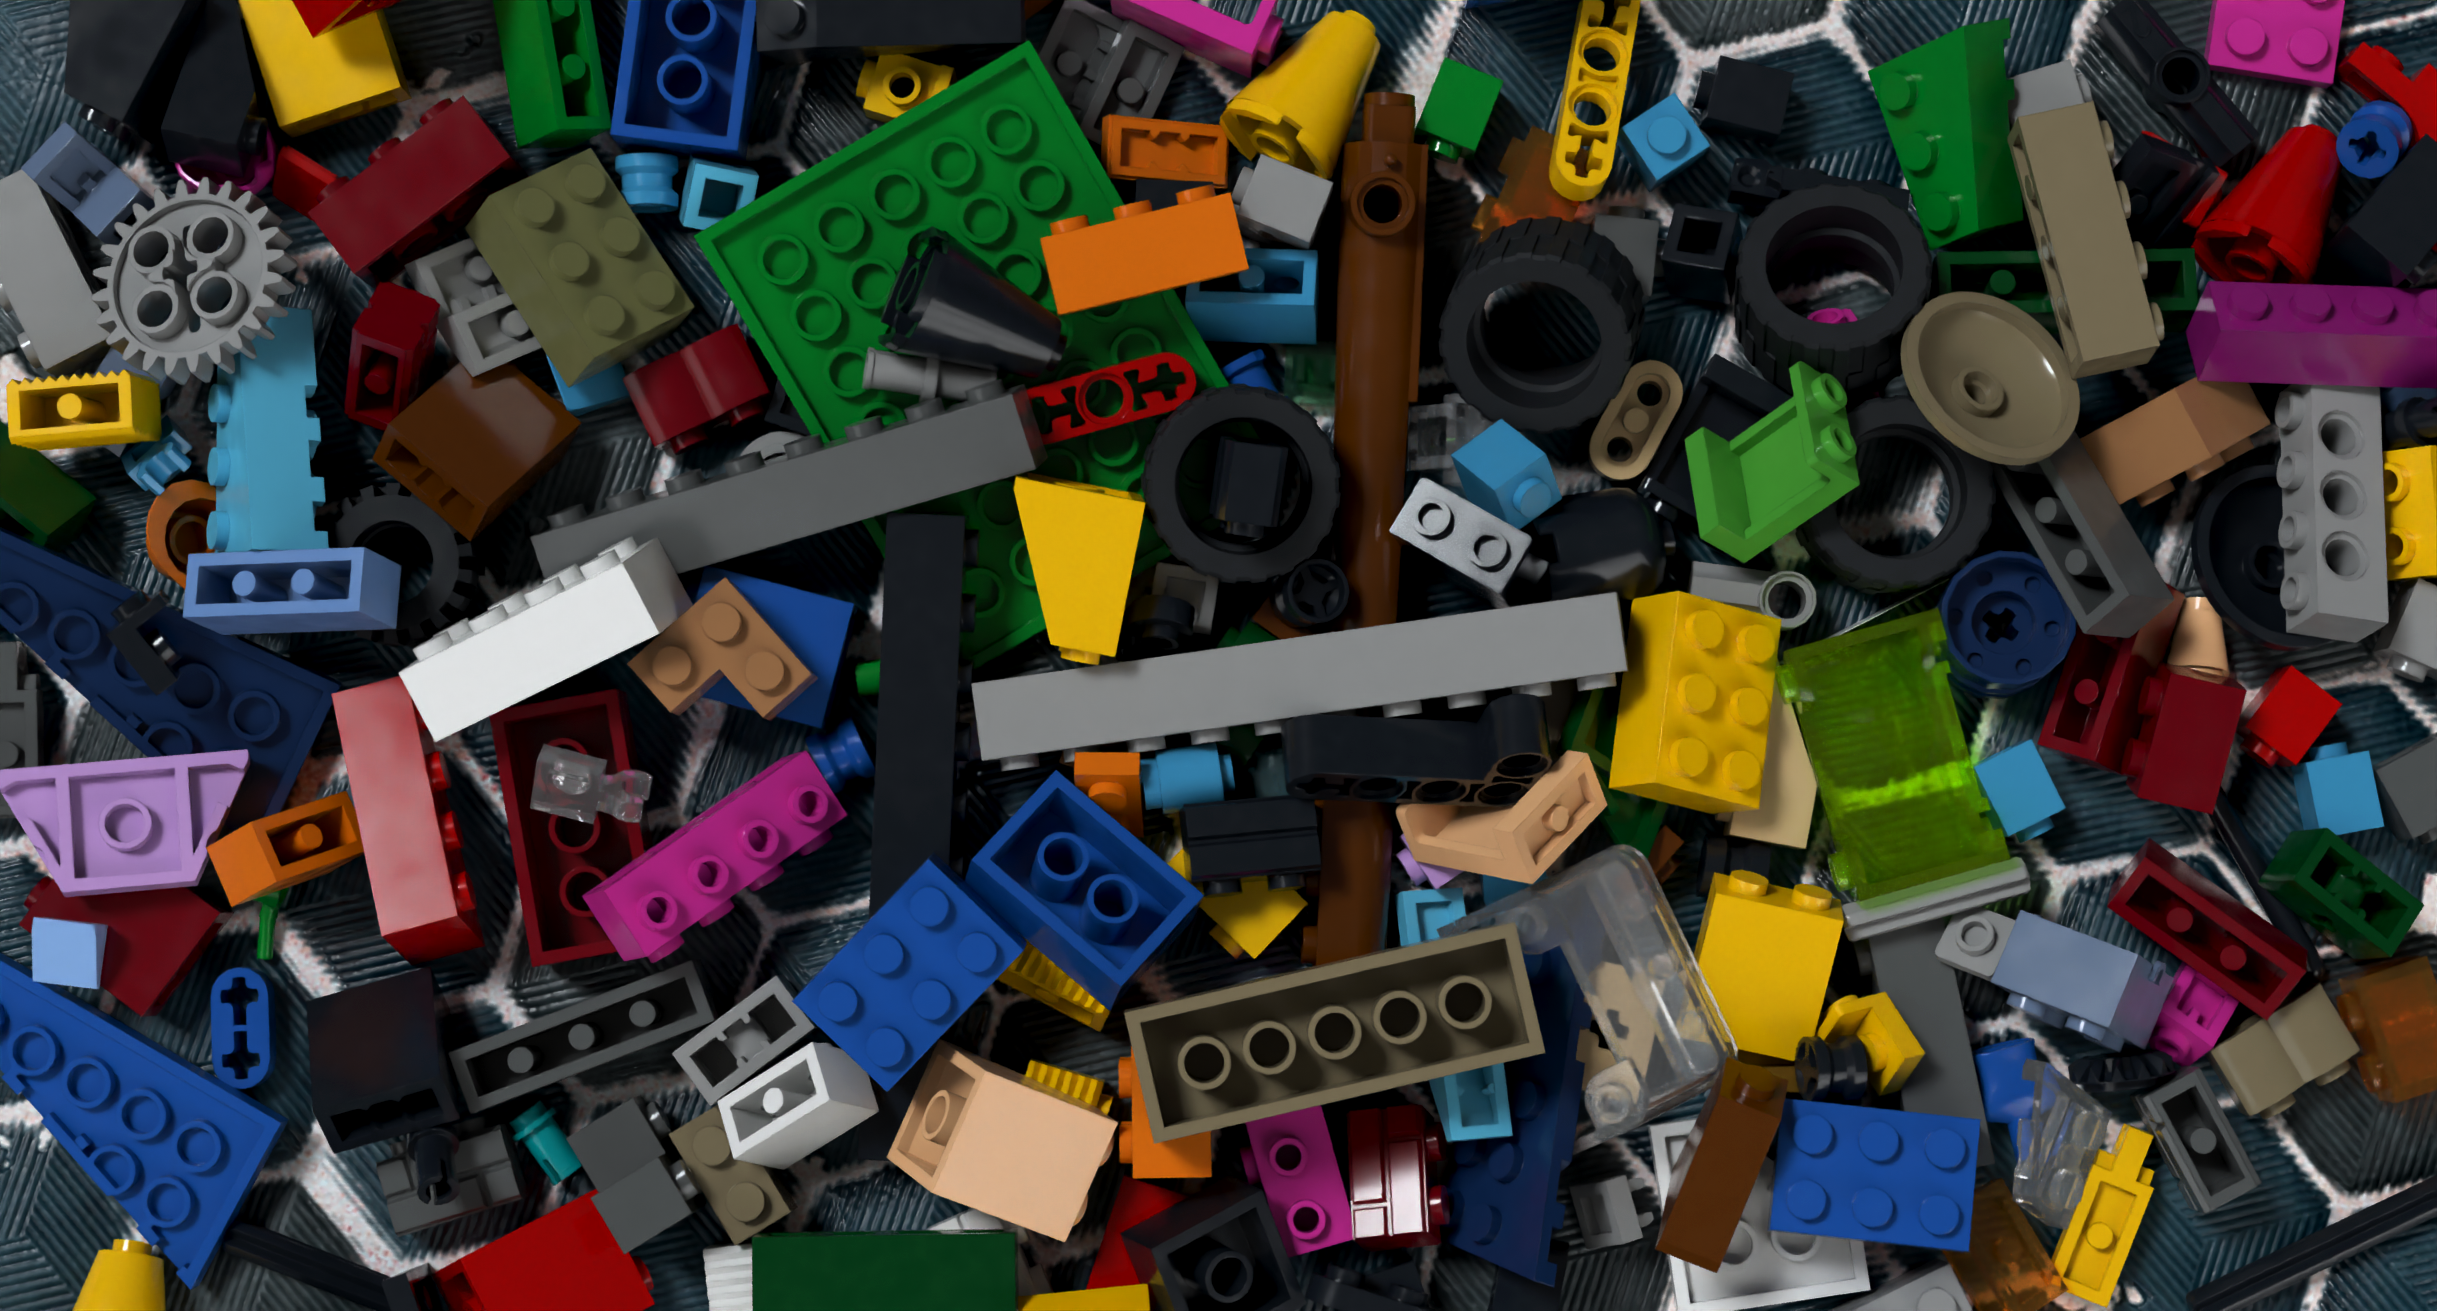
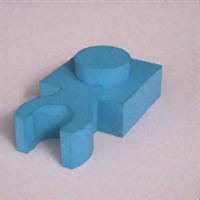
M168 415L161 419L162 436L160 441L137 442L120 458L127 474L145 492L150 489L156 496L165 491V483L172 480L181 470L185 472L191 465V460L186 453L193 447L186 433Z

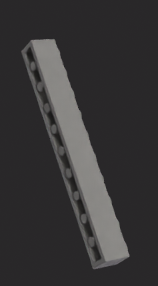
M1617 592L971 683L981 759L982 761L1000 759L1002 772L1039 767L1038 754L1063 751L1065 763L1074 762L1075 752H1102L1101 745L1126 742L1128 752L1140 753L1167 749L1165 736L1190 733L1192 745L1230 740L1229 727L1254 724L1255 736L1281 733V726L1286 721L1303 715L1357 716V709L1382 706L1384 718L1423 713L1421 700L1447 697L1448 709L1487 704L1486 691L1511 688L1512 694H1530L1542 697L1552 695L1550 682L1576 679L1578 691L1617 686L1615 673L1629 672L1619 595Z

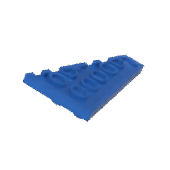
M0 952V1069L4 1073L2 1079L17 1095L23 1094L44 1118L41 1121L43 1125L106 1196H113L138 1223L139 1226L136 1229L151 1246L157 1245L178 1268L176 1274L190 1290L200 1285L225 1239L227 1231L238 1215L289 1119L58 985L33 982L32 970Z

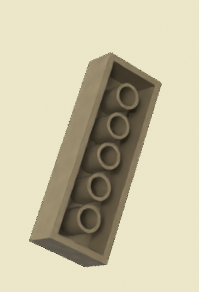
M1512 921L1127 1009L1124 1012L1154 1144L1545 1053L1515 922Z

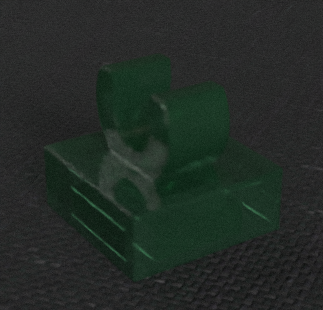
M1317 341V345L1286 344L1284 396H1288L1289 399L1299 406L1334 407L1336 341Z

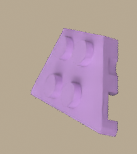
M248 749L3 769L0 770V792L64 897L198 886L210 858L206 847L215 843L219 838L250 766V754Z

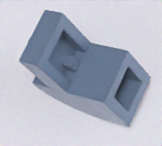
M66 121L21 167L33 181L70 210L105 244L119 245L123 239L114 227L116 222L125 223L131 227L137 222L133 212V204L138 203L148 211L155 207L154 198Z

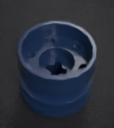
M1996 551L1973 559L1938 594L1927 620V645L1935 667L1952 686L1977 698L2005 699L2028 691L2065 658L2076 634V619L2043 562L2025 552ZM1998 617L2007 624L2003 631L2005 638L2001 637L1993 643L1985 637L1989 630L1987 623H1992Z

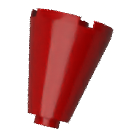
M2313 124L2304 127H2292L2286 131L2197 228L2194 236L2196 239L2191 248H2195V260L2215 281L2314 284L2343 167L2336 152L2337 137L2326 128Z

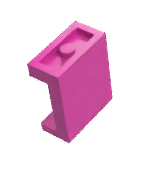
M1111 0L1112 15L1122 20L1132 19L1185 47L1186 51L1250 79L1257 63L1269 66L1283 34V31L1280 30L1284 19L1277 16L1278 0H1262L1250 24H1244L1192 0Z

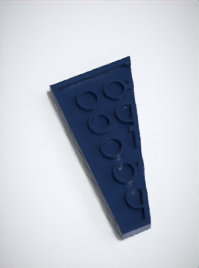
M0 527V624L11 634H16L45 661V665L62 680L65 679L90 702V705L147 757L248 749L250 766L225 821V825L234 832L251 821L279 813L333 703L331 694L338 692L341 682L237 634L221 635L183 618L182 609L168 603L142 624L148 633L156 627L160 629L181 656V659L174 663L181 672L178 680L156 696L106 635L109 629L117 623L110 613L139 591V589Z
M1554 870L1552 871L1547 888L1540 897L1538 913L1525 949L1522 951L1545 1053L1504 1062L1513 1136L1453 1142L1452 1154L1440 1184L1445 1185L1450 1201L1449 1224L1440 1225L1442 1241L1530 1280L1551 1287L1555 1286L1557 1264L1548 1262L1552 1229L1560 1230L1563 1228L1566 1206L1556 1202L1560 1171L1564 1170L1572 1162L1585 1063L1576 1060L1580 1029H1590L1593 1005L1584 1002L1587 974L1599 964L1609 895L1608 888Z

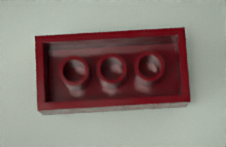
M619 689L605 690L505 708L489 716L532 967L618 953L582 896L653 847L626 692Z

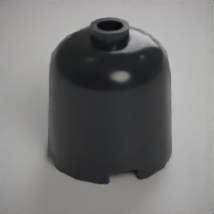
M1611 488L1563 495L1560 501L1520 529L1533 540V545L1529 552L1549 562L1546 570L1547 579L1532 604L1617 592L1620 609L1629 608L1634 598L1656 595L1660 591L1666 574L1667 558L1675 557L1676 553L1675 538L1670 522L1668 520L1659 521L1653 506L1641 493L1630 488Z

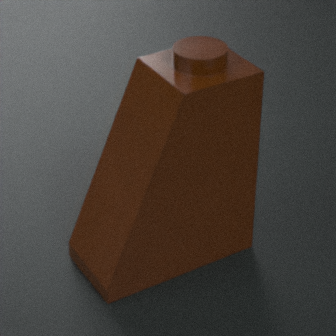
M1730 1057L1726 1058L1672 1170L1656 1250L1709 1271L1718 1272L1781 1121L1788 1080L1773 1075L1761 1066L1747 1065Z

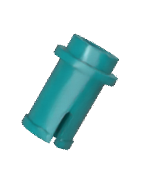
M539 1100L509 1123L516 1132L511 1138L514 1142L522 1140L551 1179L552 1185L555 1186L580 1168L582 1164L568 1143L567 1135L552 1117L557 1112L555 1108L551 1107L547 1110Z

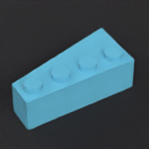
M283 307L289 312L287 317L278 318L270 316L266 323L273 331L274 339L268 340L257 335L251 341L257 355L254 360L239 351L233 355L235 362L234 373L229 374L217 365V384L212 385L208 399L209 419L211 422H217V447L211 449L207 464L209 484L216 486V511H211L206 530L208 547L215 550V553L329 548L328 531H315L314 525L317 506H323L325 503L324 477H315L311 473L310 461L313 459L316 448L321 442L320 418H317L314 410H306V398H311L317 387L312 310Z

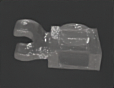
M543 744L536 762L530 808L594 824L598 811L611 814L625 822L637 823L641 820L644 800L648 801L653 777L639 770H623L614 775H605L607 760Z

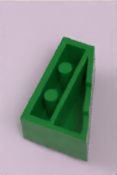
M2009 18L1962 26L1868 71L1930 251L1976 241L2023 221L2022 192L2007 140L2010 133L2008 100L2015 99L2014 79H2006L2003 39L2011 38Z

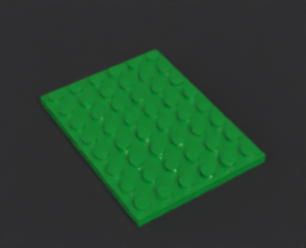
M1030 40L694 235V238L810 434L820 433L823 443L846 437L845 426L866 418L881 415L884 425L907 419L904 409L920 403L919 395L869 388V390L862 389L868 347H873L875 350L895 352L878 342V335L890 334L891 326L880 322L882 312L891 287L907 255L920 259L928 247V244L919 241L918 238L931 226L948 232L1061 320L1060 334L1067 337V343L1056 368L1051 372L1044 369L1037 378L997 371L996 380L1002 379L1005 389L1022 384L1028 389L1036 385L1159 352L1178 354L1192 366L1196 376V387L1192 397L1200 394L1201 390L1213 386L1216 388L1229 386L1174 289L1058 316L1040 238L1052 235L1050 223L1072 217L1087 215L1090 226L1115 220L1113 208L1125 204ZM1161 363L1156 366L1157 377L1140 383L1137 382L1138 369L1124 372L1123 375L1133 391V410L1147 406L1141 394L1159 390L1164 395L1165 400L1176 397L1175 386L1185 382L1183 372H1172L1168 367V363ZM1100 379L1093 382L1085 394L1087 408L1094 415L1100 417H1108L1115 414L1123 402V393L1120 386L1108 379ZM1075 386L1061 389V393L1067 400L1066 403L1048 406L1043 396L1031 400L1032 410L1040 433L1051 431V420L1068 413L1071 414V427L1085 423L1075 404ZM942 399L944 407L961 403L959 401ZM1173 411L1045 444L1044 447L1048 458L1037 469L1028 472L1138 493L1144 499V493L1141 489V473L1144 471L1145 460L1143 457L1147 444L1151 443L1158 424ZM1231 422L1209 430L1198 438L1184 458L1179 476L1181 501L1192 522L1206 534L1220 527V520L1213 518V514L1209 513L1219 436L1232 435L1260 439L1251 422ZM1013 476L891 511L969 515L968 529L980 530L978 568H966L965 590L966 594H977L975 633H963L962 658L974 659V670L1046 628L1014 494ZM1285 481L1283 485V490L1288 487ZM1144 509L1131 578L1172 555L1156 533L1148 518L1146 509ZM887 513L862 520L884 559Z

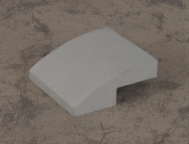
M471 237L404 265L416 291L436 299V302L440 304L439 320L436 327L455 356L472 377L542 348Z

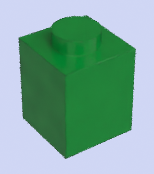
M1444 57L1417 123L1415 139L1428 145V155L1438 160L1457 164L1459 157L1472 162L1504 81Z

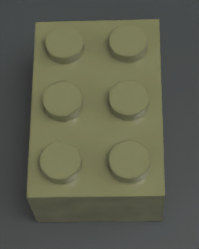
M591 148L489 195L465 227V230L568 388L667 339L695 308Z

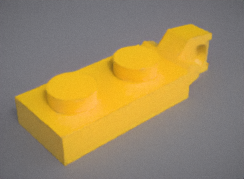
M2124 1123L2111 1153L2098 1149L2093 1163L2089 1162L2044 1276V1283L2107 1308L2154 1190L2150 1186L2154 1170L2142 1166L2153 1139L2152 1134Z

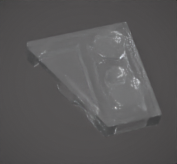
M2026 1058L2022 1079L2035 1082L2032 1119L2020 1118L2018 1122L2017 1146L2019 1159L2014 1171L2012 1200L2045 1225L2067 1230L2074 1210L2083 1196L2084 1185L2099 1147L2105 1139L2107 1125L2112 1112L2049 1063Z

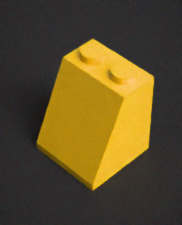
M1031 472L1014 475L1012 481L1050 644L1060 646L1061 658L1075 662L1098 665L1100 655L1115 657L1146 502L1141 494Z

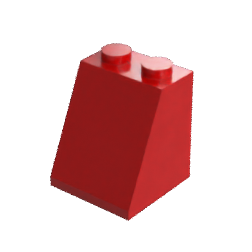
M597 1189L477 1249L432 1274L450 1311H643L655 1304L650 1294L654 1285L644 1262L638 1256L631 1257L629 1252L623 1253L591 1200V1197L598 1194Z

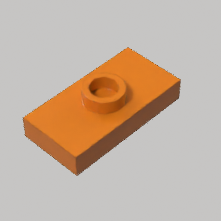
M1111 114L1102 118L1101 165L1111 182L1136 184V179L1213 182L1215 192L1227 189L1229 139L1226 137L1221 125Z

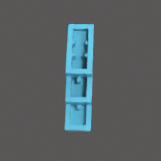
M1462 887L1402 891L1394 895L1401 946L1468 931ZM1504 1063L1429 1080L1447 1142L1513 1136Z

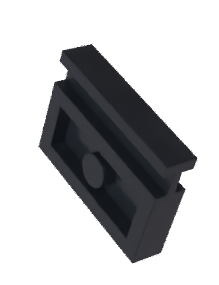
M2143 133L2139 135L2112 170L2115 181L2122 180L2128 190L2131 215L2129 219H2126L2132 242L2139 241L2143 249L2162 248L2220 175L2211 159L2203 156L2200 160L2193 157L2188 150Z

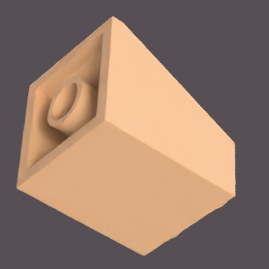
M939 1039L887 1158L933 1194L1066 1242L1072 1227L1080 1222L1088 1204L1087 1193L1098 1168L1108 1160L1112 1152L1114 1131L1118 1122L1091 1104Z

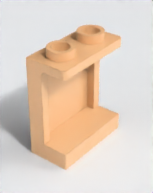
M1567 750L1515 805L1483 807L1400 803L1396 808V816L1413 858L1417 862L1533 884L1607 806V802L1588 753Z

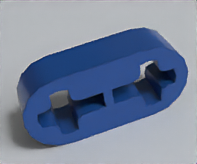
M237 967L228 969L218 976L212 986L211 1038L213 1068L217 1077L233 1088L246 1089L259 1086L269 1079L275 1069L277 1058L275 993L273 984L268 976L257 968ZM240 977L245 978L247 988L257 989L259 995L257 1002L247 1004L246 1024H241L239 1004L228 1002L227 998L228 990L238 988ZM241 1031H247L248 1051L259 1053L260 1056L259 1066L249 1068L248 1078H242L240 1067L230 1066L229 1055L240 1052Z

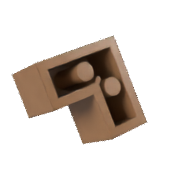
M2196 376L2082 437L2080 440L2117 503L2120 505L2136 497L2142 508L2176 490L2170 478L2185 471L2188 479L2192 482L2251 450L2255 446L2249 436L2271 423L2249 383L2198 381Z
M726 577L627 663L668 711L678 716L726 676L762 718L771 721L818 679L741 590Z

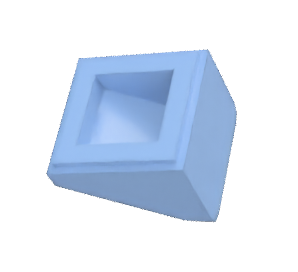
M33 917V982L99 989L108 925L48 917Z

